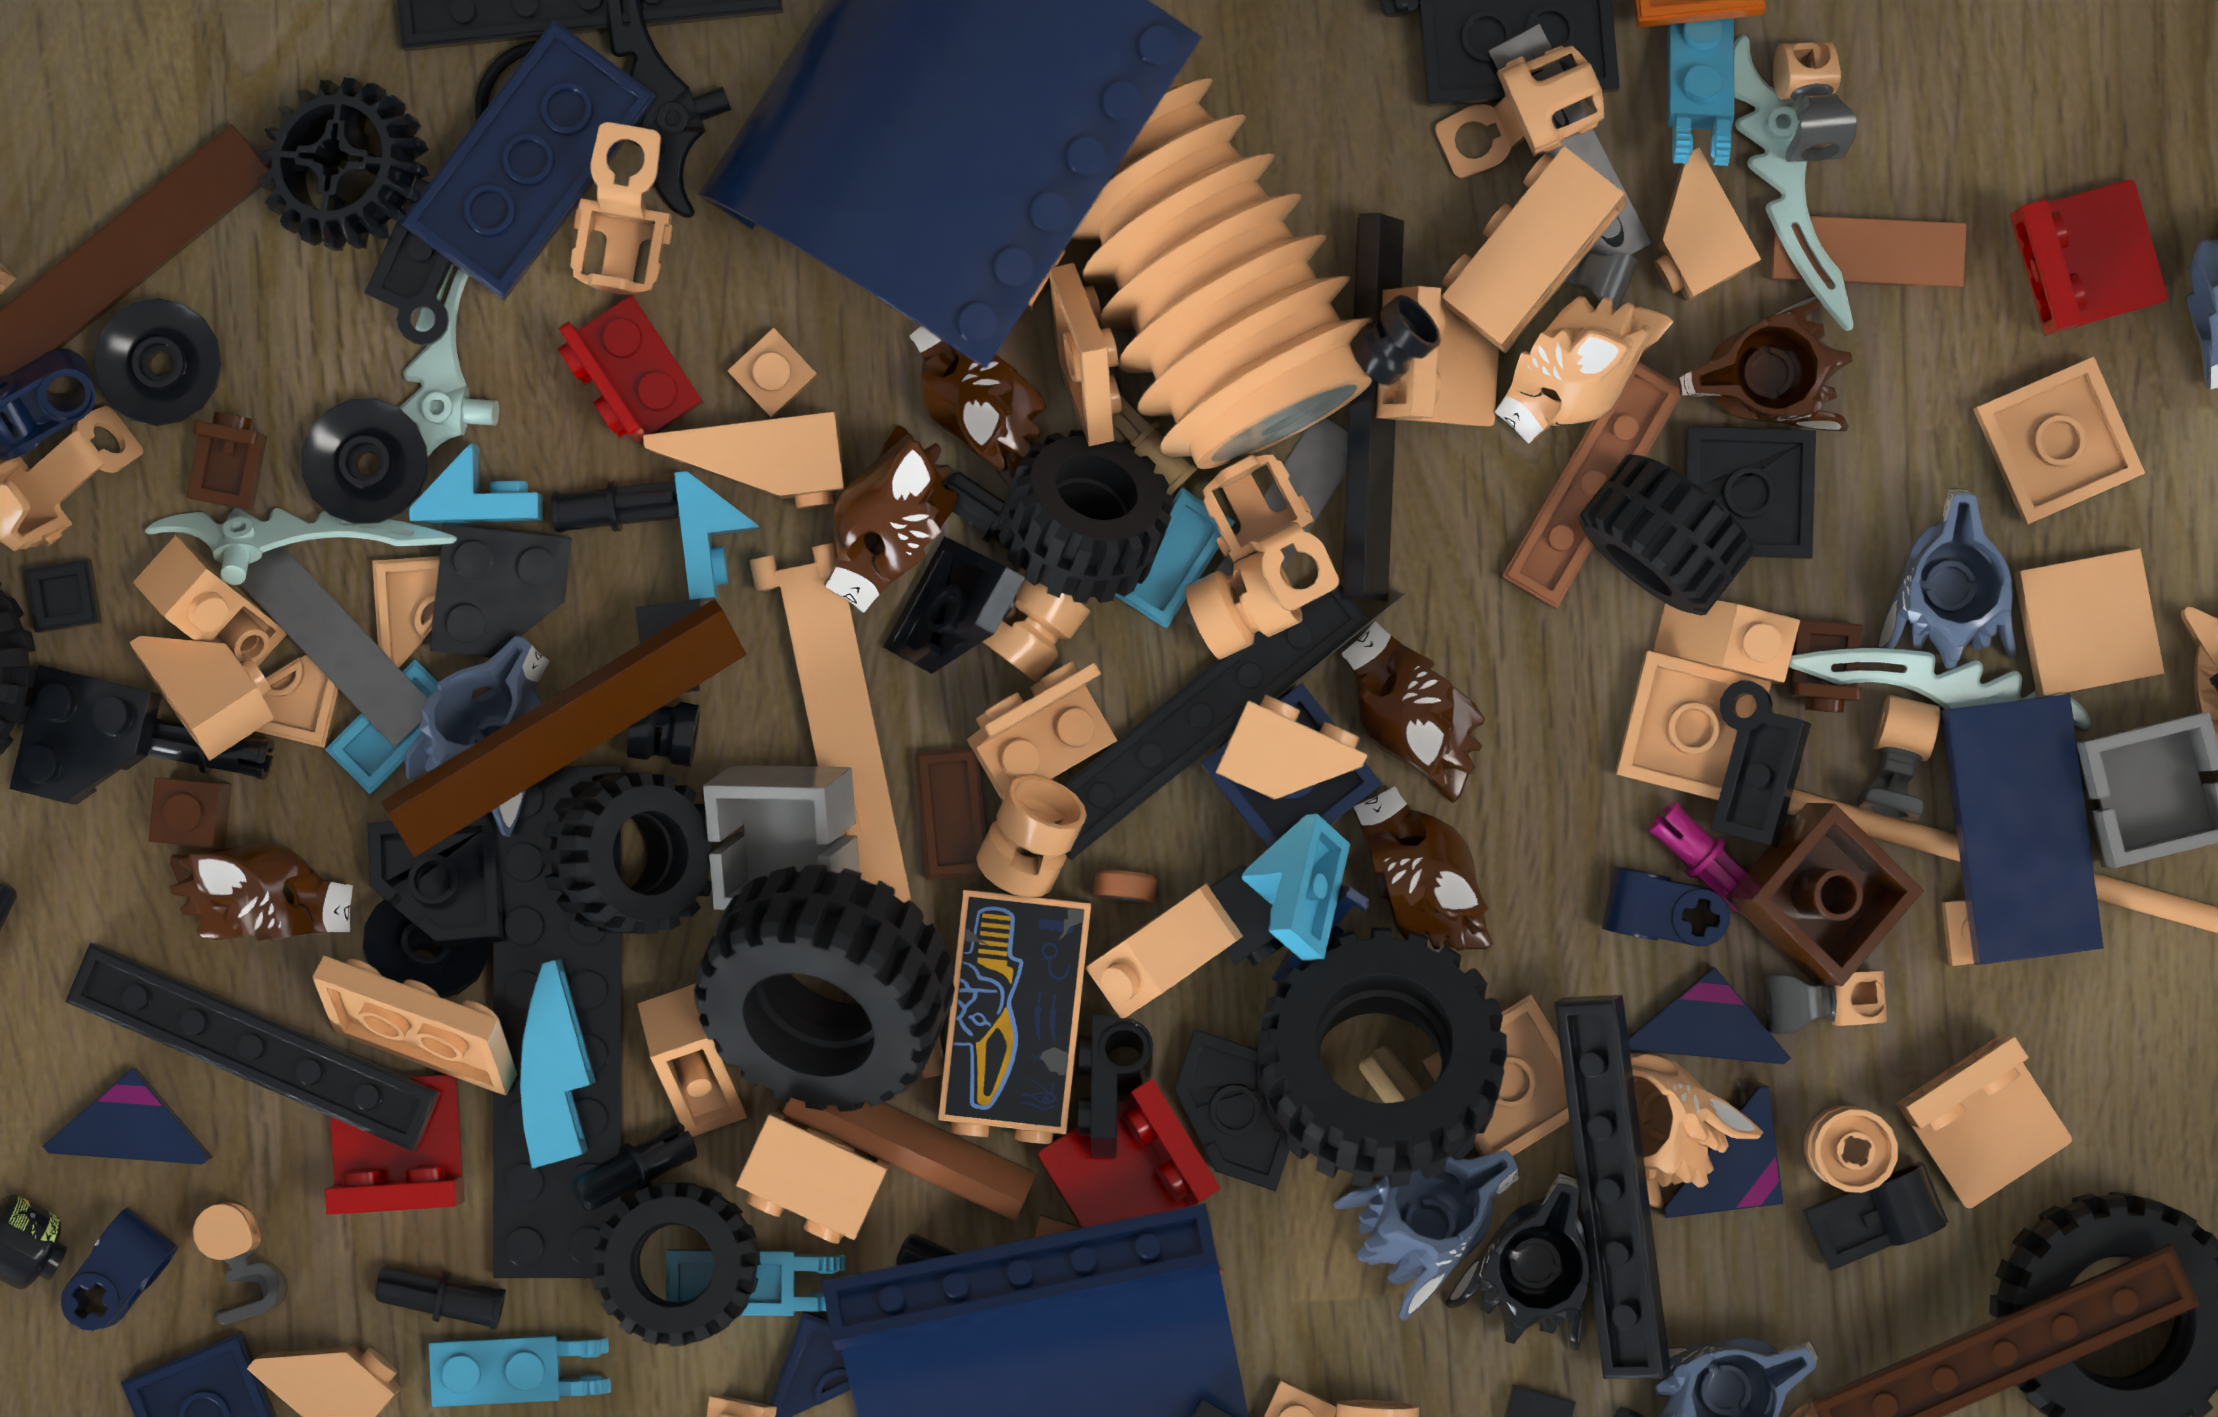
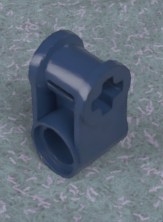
M54 349L13 373L0 377L1 460L14 459L29 452L44 439L83 419L90 413L95 404L96 391L87 363L78 353L69 349ZM62 376H72L80 381L77 389L67 395H55L47 390L51 382ZM4 412L8 415L12 423L9 422Z
M1618 866L1614 867L1602 929L1656 941L1664 939L1693 946L1711 945L1718 942L1725 935L1730 924V912L1726 902L1714 891L1705 887L1671 881L1670 877ZM1698 899H1707V909L1717 914V919L1714 925L1704 924L1700 934L1691 933L1692 924L1682 918L1684 908H1695Z
M129 1207L125 1208L106 1228L94 1245L92 1253L69 1283H67L61 1298L64 1316L73 1326L81 1330H97L116 1325L124 1318L142 1292L163 1272L177 1252L178 1245ZM103 1287L106 1292L103 1294L101 1301L108 1307L106 1312L99 1311L88 1314L86 1309L89 1306L90 1300L84 1295L85 1290Z

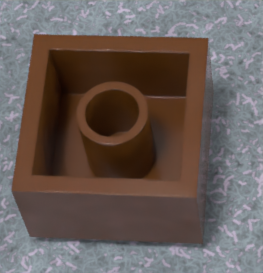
M1806 803L1782 831L1778 848L1769 846L1725 898L1813 983L1843 986L1924 890L1835 803Z

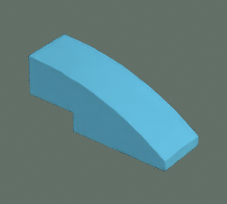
M562 959L542 964L531 997L523 1037L520 1089L523 1128L532 1168L579 1156L588 1151L572 1090L591 1085L596 1081Z

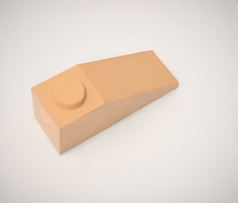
M835 412L643 435L644 447L651 453L781 499L795 498L796 509L834 505L833 493H841L846 488L838 416Z

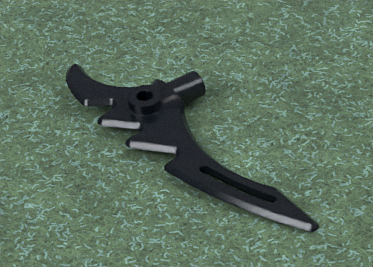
M605 0L612 54L616 57L633 56L634 61L629 75L657 96L656 102L637 125L640 128L655 130L661 136L658 174L654 186L670 209L680 216L690 218L694 215L695 210L684 188L683 169L685 160L695 141L706 132L703 121L732 110L727 94L722 86L693 97L690 87L671 70L657 51L647 30L640 0H628L629 26H624L620 0Z

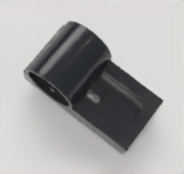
M1092 1015V1037H1080L1079 1075H1091V1098L1079 1097L1078 1136H1090L1091 1158H1117L1118 1094H1129L1148 1082L1153 1073V1040L1150 1032L1140 1022L1128 1018H1118V1015ZM1126 1046L1137 1050L1141 1054V1058L1132 1065L1119 1066L1111 1062L1108 1055L1114 1049Z
M1921 1161L1892 1172L1891 1176L1877 1188L1863 1193L1844 1192L1803 1209L1822 1259L1829 1271L1892 1245L1900 1246L1924 1238L1941 1230L1948 1222L1926 1166Z

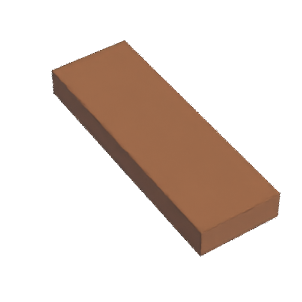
M1810 216L1814 231L1822 247L1842 272L1844 284L1955 289L1964 287L1967 223ZM1792 224L1791 227L1811 265L1824 283H1831L1808 248L1798 226ZM1772 227L1770 280L1805 282L1781 243L1774 227Z

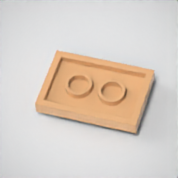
M323 956L312 978L335 1034L507 1096L518 1074L500 1021L494 1012L473 1001H463L460 1005L440 998L432 988L415 980H405L402 984L382 977L374 967L360 960L348 959L346 963Z

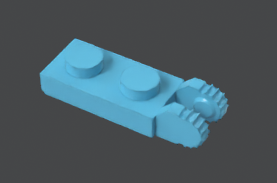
M1734 18L1667 25V127L1672 128L1673 163L1688 164L1689 156L1692 155L1693 150L1691 129L1712 130L1710 155L1713 158V165L1728 166L1731 152V130L1734 121Z
M711 1249L666 1250V1301H689L706 1289L714 1271V1258ZM756 1250L760 1251L761 1265L757 1266L756 1278L759 1280L756 1290L751 1294L747 1302L748 1306L741 1316H794L795 1311H827L824 1291L817 1292L816 1294L795 1295V1271H816L820 1274H834L838 1271L846 1270V1255H796V1250Z
M559 1334L431 1341L429 1342L432 1407L560 1401L562 1396L611 1393L610 1377L585 1375L580 1378L561 1379L560 1356L590 1358L599 1357L603 1353H609L608 1337L559 1339Z

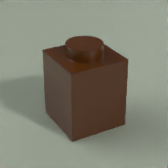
M155 778L148 842L225 848L232 784Z

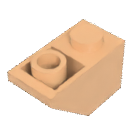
M175 535L133 583L164 618L194 641L226 643L241 664L251 658L258 667L287 633L237 585H231L223 581L220 576L221 571Z
M1265 695L1260 706L1251 701L1246 703L1215 773L1267 797L1277 799L1363 766L1368 754L1355 749L1359 740L1358 736L1327 722L1323 723L1320 732L1312 730L1296 722L1300 710Z

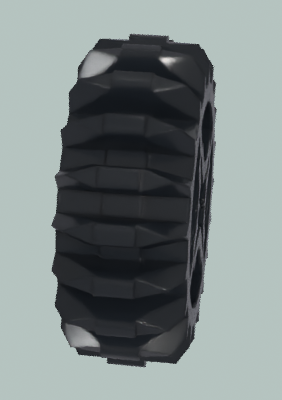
M344 77L340 87L331 80H320L317 96L307 89L297 90L300 107L296 110L288 106L278 107L281 117L286 121L280 130L276 127L264 129L267 137L275 143L273 149L257 153L262 163L272 167V169L257 179L261 183L262 188L272 192L265 201L268 208L272 212L282 215L279 221L282 227L293 234L299 233L301 240L312 246L320 245L323 242L324 246L332 251H343L348 242L349 245L356 249H367L369 232L380 240L389 239L387 221L392 218L399 223H403L407 215L401 207L407 199L411 202H417L421 196V193L412 187L413 181L430 176L427 167L415 161L429 151L426 142L419 137H415L422 127L418 119L409 113L405 114L407 110L406 104L395 95L387 96L386 90L375 83H367L363 87V84L355 78ZM366 119L371 120L378 131L382 145V157H378L369 151L370 136L364 133ZM347 156H351L359 162H350ZM343 160L347 162L344 169L340 167ZM328 167H338L340 173H336ZM306 172H310L318 178L317 193L323 196L321 210L315 207L308 194Z

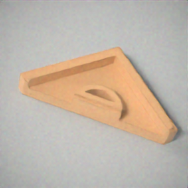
M439 556L372 561L378 647L399 669L431 634Z
M306 654L265 678L272 690L265 694L263 698L274 719L256 730V732L327 748L341 690Z

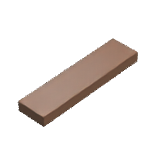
M1639 361L1637 362L1613 407L1602 417L1592 420L1500 578L1553 609L1558 608L1594 546L1585 534L1578 516L1627 454L1646 457L1681 397L1678 384Z
M791 1098L786 1103L782 1112L790 1118L1010 1220L1016 1221L1036 1176V1173L885 1103L870 1107L865 1102L863 1108L858 1110L839 1112L838 1107L835 1105H828L823 1111L805 1108L804 1101Z

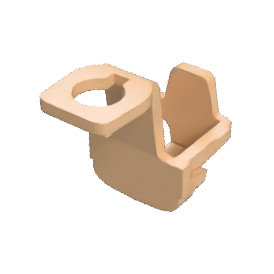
M1572 45L1568 47L1559 46L1548 50L1543 56L1528 62L1525 61L1524 56H1521L1506 63V67L1498 70L1497 76L1506 96L1495 107L1486 104L1469 106L1438 122L1435 127V134L1454 176L1464 179L1498 166L1507 158L1511 148L1520 144L1525 139L1535 157L1563 147L1561 141L1577 133L1583 135L1596 128L1598 122L1604 119L1602 88L1591 64ZM1570 56L1572 59L1573 68L1543 81H1537L1531 75V73ZM1582 99H1585L1588 106L1593 107L1594 114L1565 127L1555 129L1552 116L1556 111ZM1475 122L1485 127L1493 124L1496 125L1500 136L1492 140L1489 152L1483 157L1476 159L1467 158L1456 148L1455 136L1459 128L1464 124Z
M611 122L603 123L599 127L591 159V174L594 182L598 185V201L580 198L579 208L576 209L574 228L578 229L576 248L572 249L570 265L573 269V277L597 290L623 295L639 294L652 291L654 283L658 282L661 269L659 261L663 244L670 245L673 226L671 225V214L646 209L643 194L653 186L658 174L661 136L655 130ZM621 140L637 142L642 147L645 158L642 169L637 174L630 176L628 186L615 184L616 175L610 170L607 163L609 149ZM593 230L601 231L607 239L602 273L583 274L590 234ZM652 240L644 284L633 282L639 245L642 241Z
M100 407L90 411L83 419L76 421L72 427V434L65 438L33 468H29L20 456L10 460H0V542L11 551L16 552L40 545L48 547L55 543L62 536V533L72 525V522L60 507L61 502L99 469L108 473L118 472L143 454L141 444L111 407ZM98 426L110 431L119 443L120 452L112 453L106 449L98 451L91 442L95 437L94 427Z
M1273 454L1257 457L1250 455L1219 472L1203 489V503L1209 517L1214 519L1221 534V537L1217 538L1216 542L1223 556L1228 557L1233 565V563L1256 552H1263L1261 565L1264 578L1283 609L1293 611L1334 590L1339 584V578L1322 542L1311 533L1303 531V529L1314 522V519L1310 514L1311 510L1302 495L1298 497L1288 479L1290 475L1283 463L1276 460ZM1266 464L1286 502L1287 509L1281 512H1273L1269 508L1251 475L1252 472ZM1219 488H1223L1241 524V529L1236 535H1234L1213 494V491ZM1293 544L1297 552L1305 553L1313 558L1318 568L1317 579L1314 584L1309 588L1299 590L1289 587L1283 581L1280 569L1284 556L1281 549Z

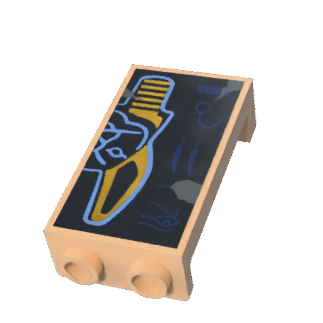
M971 889L963 890L953 980L955 992L950 1007L938 1116L940 1121L951 1122L950 1133L989 1137L990 1126L1015 1129L1014 1140L1040 1144H1052L1053 1133L1066 1134L1091 903L1044 897L1027 898L1008 893Z

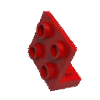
M2133 180L2121 181L2051 202L2044 199L2023 205L2009 214L2044 336L2160 304L2167 300L2168 294L2137 187Z
M632 294L579 330L570 321L558 328L567 341L557 348L576 378L581 380L584 385L594 381L603 396L593 401L609 428L620 439L629 434L638 443L642 444L644 443L643 435L659 433L704 403Z
M447 1074L409 1077L441 1091L417 1151L405 1149L330 1116L334 1185L325 1189L326 1215L456 1207L465 1201L457 1078Z
M1154 1079L1131 1091L1118 1103L1117 1158H1091L1090 1136H1078V1128L1038 1153V1160L1080 1228L1198 1205L1221 1189Z

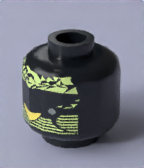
M13 1194L7 1195L0 1200V1280L14 1288L25 1289L35 1282L38 1276L47 1280L52 1278L64 1258L67 1246L58 1242L62 1224L56 1215Z

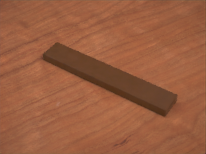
M230 124L0 310V377L13 373L41 357L46 352L64 347L261 187V183L257 179L270 169L260 161L256 151L233 124Z
M713 599L390 795L380 803L415 858L747 654L723 609Z
M2170 1243L1812 1399V1404L1818 1417H1943L2200 1306L2174 1247Z

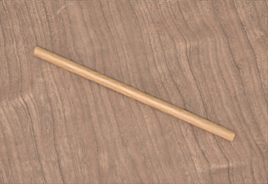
M1793 790L1787 814L1796 816L1806 803H1835L1869 837L1960 862L1957 834L1858 809L1856 806ZM2094 873L2097 900L2218 933V907Z

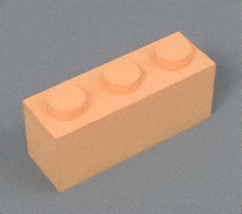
M1565 146L1554 158L1547 153L1537 161L1523 182L1529 188L1514 208L1506 203L1493 215L1483 230V235L1489 239L1473 258L1466 253L1463 254L1450 268L1442 281V284L1448 288L1441 296L1446 307L1505 354L1627 205L1625 193Z

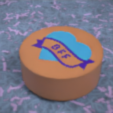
M1100 870L1094 874L1092 897L1112 902L1155 904L1158 880L1155 879V876L1144 873Z

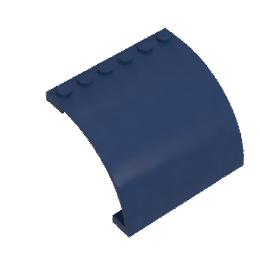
M825 0L698 195L750 230L757 224L777 235L904 314L981 367L987 368L1202 36L1149 0Z
M1206 1203L822 1281L832 1343L835 1351L841 1350L857 1417H1191L1200 1399L1205 1400L1232 1417H1249Z

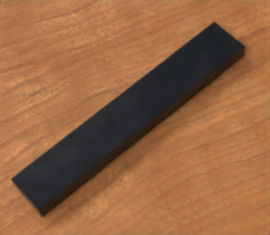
M397 0L401 42L404 51L540 38L553 19L573 34L608 31L605 0ZM620 0L624 26H629L628 0ZM640 0L646 27L783 13L782 0Z
M1359 213L1357 220L1353 319L1372 318L1373 323L1381 320L1383 290L1401 288L1404 238L1403 220L1381 213ZM1372 379L1371 384L1365 391L1350 402L1341 594H1343L1344 598L1365 601H1388L1396 420L1376 418L1378 382Z
M1339 583L1331 592L1301 606L1302 622L1270 637L1265 636L1261 632H1256L1253 645L1216 661L1064 784L1065 787L1078 796L1084 804L1087 814L1071 850L1066 853L1071 860L1234 730L1248 701L1260 706L1265 695L1272 698L1275 697L1369 621L1353 599L1343 597V594H1341V584Z
M96 943L89 944L65 1001L410 1151L418 1150L441 1095V1091Z
M1623 995L1562 997L1554 1002L1603 1379L1664 1378L1671 1372Z

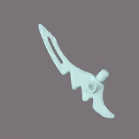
M1741 35L1734 42V97L1753 105L1755 110L1738 118L1735 122V127L1739 132L1765 150L1763 154L1750 157L1747 165L1750 170L1782 194L1779 199L1773 200L1766 205L1769 219L1789 257L1809 288L1840 327L1845 331H1850L1854 323L1842 272L1822 247L1810 220L1805 193L1807 161H1786V150L1795 136L1800 122L1797 119L1796 113L1797 102L1793 99L1781 100L1777 97L1775 89L1762 79L1752 62L1749 38ZM1792 224L1798 226L1820 268L1833 284V290H1830L1811 265L1791 227Z
M454 264L451 265L438 293L437 299L440 301ZM459 268L444 305L450 320L447 332L441 340L427 345L403 371V377L406 381L421 383V388L399 408L418 425L427 445V458L441 443L450 438L464 435L467 424L496 426L499 420L498 401L470 399L469 388L461 372L456 347V320L460 298L469 276ZM421 308L416 322V330L425 332L433 327L435 315L432 310Z
M235 508L229 513L222 524H218L206 512H194L160 519L145 529V533L150 535L176 532L200 538L210 547L214 560L222 563L220 575L222 580L231 585H238L245 581L248 564L258 561L262 557V553L307 540L339 537L380 541L397 547L453 544L457 540L456 536L392 519L375 524L354 525L333 517L326 511H322L314 523H308L280 508L273 509L270 512L269 520L262 522L243 509Z
M1886 648L1838 649L1792 655L1789 667L1838 685L1875 682L1901 686L1930 698L1945 710L2037 698L2036 690L2026 698H2021L2022 676L2018 671H2011L1985 684H1981L1980 678L1983 672V665L1976 660L1936 675L1934 674L1935 656L1930 652ZM1881 662L1901 664L1905 667V670L1902 673L1876 670L1833 672L1831 666L1839 663ZM2061 693V694L2050 695V696H2058V695H2066V694H2065V693ZM2071 697L2074 725L2083 730L2089 729L2091 720L2087 711Z

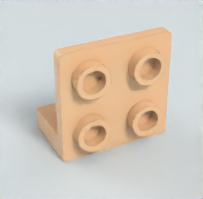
M1414 286L1383 290L1382 308L1399 295L1408 296L1418 302L1434 320L1440 332L1441 342L1426 357L1422 359L1413 358L1409 362L1408 372L1394 384L1387 386L1379 382L1377 383L1376 418L1477 427L1493 426L1495 423L1494 412L1496 410L1499 348L1446 307L1441 297L1443 295L1441 294V288Z
M1071 661L1030 687L1035 696L1024 703L1017 692L992 706L984 714L976 718L981 729L970 736L967 741L1002 802L1013 780L1021 776L1032 775L1052 779L1117 741L1086 687L1089 682L1101 674L1095 663L1079 671L1074 661Z
M2003 1033L1896 1102L1903 1116L1961 1204L1969 1209L2048 1159L2072 1141L2070 1133L2025 1067L2023 1062L2029 1057L2015 1036Z

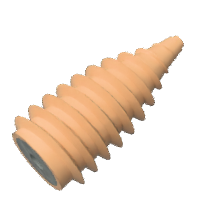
M1177 76L1072 238L1084 241H1101L1102 246L1087 262L1083 270V280L1087 284L1094 286H1117L1118 292L1103 309L1099 318L1100 324L1111 330L1134 329L1137 336L1120 356L1118 362L1120 370L1136 374L1154 373L1156 381L1140 399L1138 411L1142 415L1150 417H1174L1176 425L1163 439L1160 445L1161 454L1167 457L1192 456L1199 469H1209L1240 460L1288 439L1330 416L1365 391L1371 384L1372 379L1356 361L1350 347V342L1363 326L1372 322L1373 319L1340 320L1331 302L1349 282L1350 277L1339 276L1317 279L1308 264V260L1326 240V235L1294 237L1284 224V219L1297 205L1302 195L1288 194L1269 197L1258 184V179L1272 163L1275 155L1268 153L1242 157L1229 143L1246 120V116L1235 115L1214 119L1199 104L1211 86L1213 79L1208 78L1184 83Z

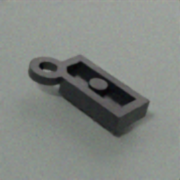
M416 179L413 188L422 193L430 182ZM407 199L403 210L407 213L415 202ZM396 222L365 290V294L399 310L397 316L398 327L406 339L413 344L422 346L434 344L443 338L450 322L448 311L444 304L437 299V296L452 263L402 227L399 222ZM420 308H428L435 315L433 327L425 332L415 330L411 321L414 312Z
M1741 680L1731 684L1724 691L1720 700V712L1723 720L1728 726L1738 731L1711 830L1778 848L1811 723L1772 713L1773 703L1768 691L1753 681ZM1744 695H1752L1757 703L1754 714L1748 718H1740L1736 712V703Z

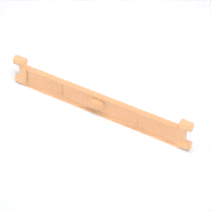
M835 542L812 547L815 561L812 564L777 571L774 555L749 560L756 592L769 591L777 587L781 588L818 767H852L856 823L845 831V835H857L860 873H862L861 879L875 885L880 880L895 889L894 896L905 903L909 899L912 901L850 603L844 597L824 586L825 580L838 559ZM940 1034L925 1070L922 1071L923 1078L943 1075L945 1056Z

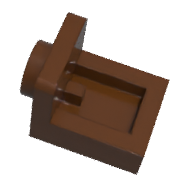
M214 412L212 423L195 420L193 433L198 435L186 498L253 511L267 441L266 435L251 431L253 419Z
M1800 620L1793 647V655L1861 648L1862 625ZM1859 662L1833 664L1831 670L1833 672L1859 670ZM1795 669L1791 670L1789 696L1806 698L1805 710L1844 713L1845 701H1861L1862 688L1858 687V683L1838 685Z

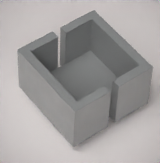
M2210 712L2192 713L2077 742L2084 799H2098L2100 809L2088 811L2101 867L2118 868L2218 843V781L2201 783L2199 776L2201 771L2218 770V742Z
M731 765L703 785L709 842L722 841L744 824V833H736L709 854L714 910H725L733 896L741 893L743 886L755 878L764 875L768 877L770 872L794 866L797 872H802L804 866L814 864L827 865L829 872L840 873L844 868L860 872L857 835H845V831L856 823L852 767Z

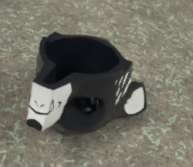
M1560 1172L1549 1188L1545 1199L1522 1205L1509 1214L1483 1252L1459 1280L1446 1300V1306L1448 1308L1461 1307L1481 1286V1290H1483L1481 1310L1489 1314L1494 1308L1499 1306L1504 1322L1506 1342L1515 1344L1524 1331L1538 1322L1540 1323L1539 1331L1553 1334L1557 1326H1561L1564 1319H1568L1570 1348L1578 1350L1580 1346L1584 1298L1589 1282V1263L1584 1229L1577 1217L1579 1198L1577 1178Z

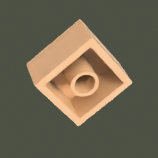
M776 1108L768 1115L736 1186L749 1191L745 1202L776 1217H780L785 1209L807 1218L803 1227L806 1231L834 1244H839L843 1235L855 1240L891 1164L790 1118L785 1113H782L783 1110Z

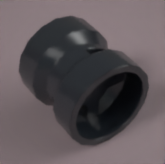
M1399 295L1382 308L1381 320L1376 323L1369 322L1363 326L1350 342V347L1358 364L1372 379L1382 385L1390 386L1408 372L1409 362L1413 358L1422 359L1440 345L1441 336L1432 317L1418 302L1408 296Z
M680 702L674 707L662 706L631 725L627 739V758L648 760L653 755L666 757L671 764L691 767L698 737L700 705Z

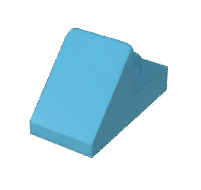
M471 443L409 508L410 521L416 524H443V522L545 521L544 496L538 492H528L527 481L489 482L490 493L481 494L480 448L478 445Z
M688 471L674 472L689 600H719L718 585L729 584L725 547H713L712 536L760 531L762 528Z
M1306 814L1242 874V879L1272 904L1269 932L1301 960L1324 959L1350 848V843L1318 814Z

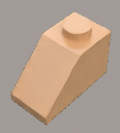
M1700 147L1692 151L1688 164H1680L1656 246L1662 257L1654 261L1657 271L1670 293L1674 294L1681 291L1687 302L1749 269L1761 260Z
M1719 600L1715 602L1706 615L1702 616L1678 610L1664 603L1652 652L1771 681L1772 684L1784 683L1800 620Z
M139 636L129 642L148 677L209 761L274 719L263 698L265 694L272 690L264 675L251 658L241 664L226 643Z
M1204 884L1124 938L1085 968L1118 1016L1126 1018L1242 938L1243 935L1209 886Z
M696 983L637 1004L650 1058L680 1123L684 1125V1132L688 1131L692 1137L748 1118L731 1066L727 1065L719 1056L715 1048L717 1040H708L699 1017L701 1013H698L694 998Z
M355 1346L266 1352L254 1359L247 1368L302 1417H378L403 1388L393 1379L398 1373L396 1368L372 1348H368L364 1353Z

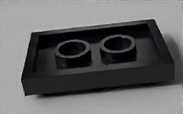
M1418 0L1427 107L1501 101L1506 94L1497 76L1498 69L1489 50L1540 24L1552 49L1559 46L1568 47L1572 45L1591 64L1602 88V93L1617 92L1620 88L1612 0ZM1570 56L1559 61L1563 71L1573 68Z

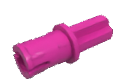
M1677 801L1671 802L1663 809L1666 813L1665 819L1658 814L1650 823L1647 831L1655 835L1687 866L1685 873L1690 878L1697 875L1732 910L1740 913L1725 897L1748 871L1723 848L1725 841L1720 836L1713 839L1681 808ZM1668 822H1670L1678 831H1676Z

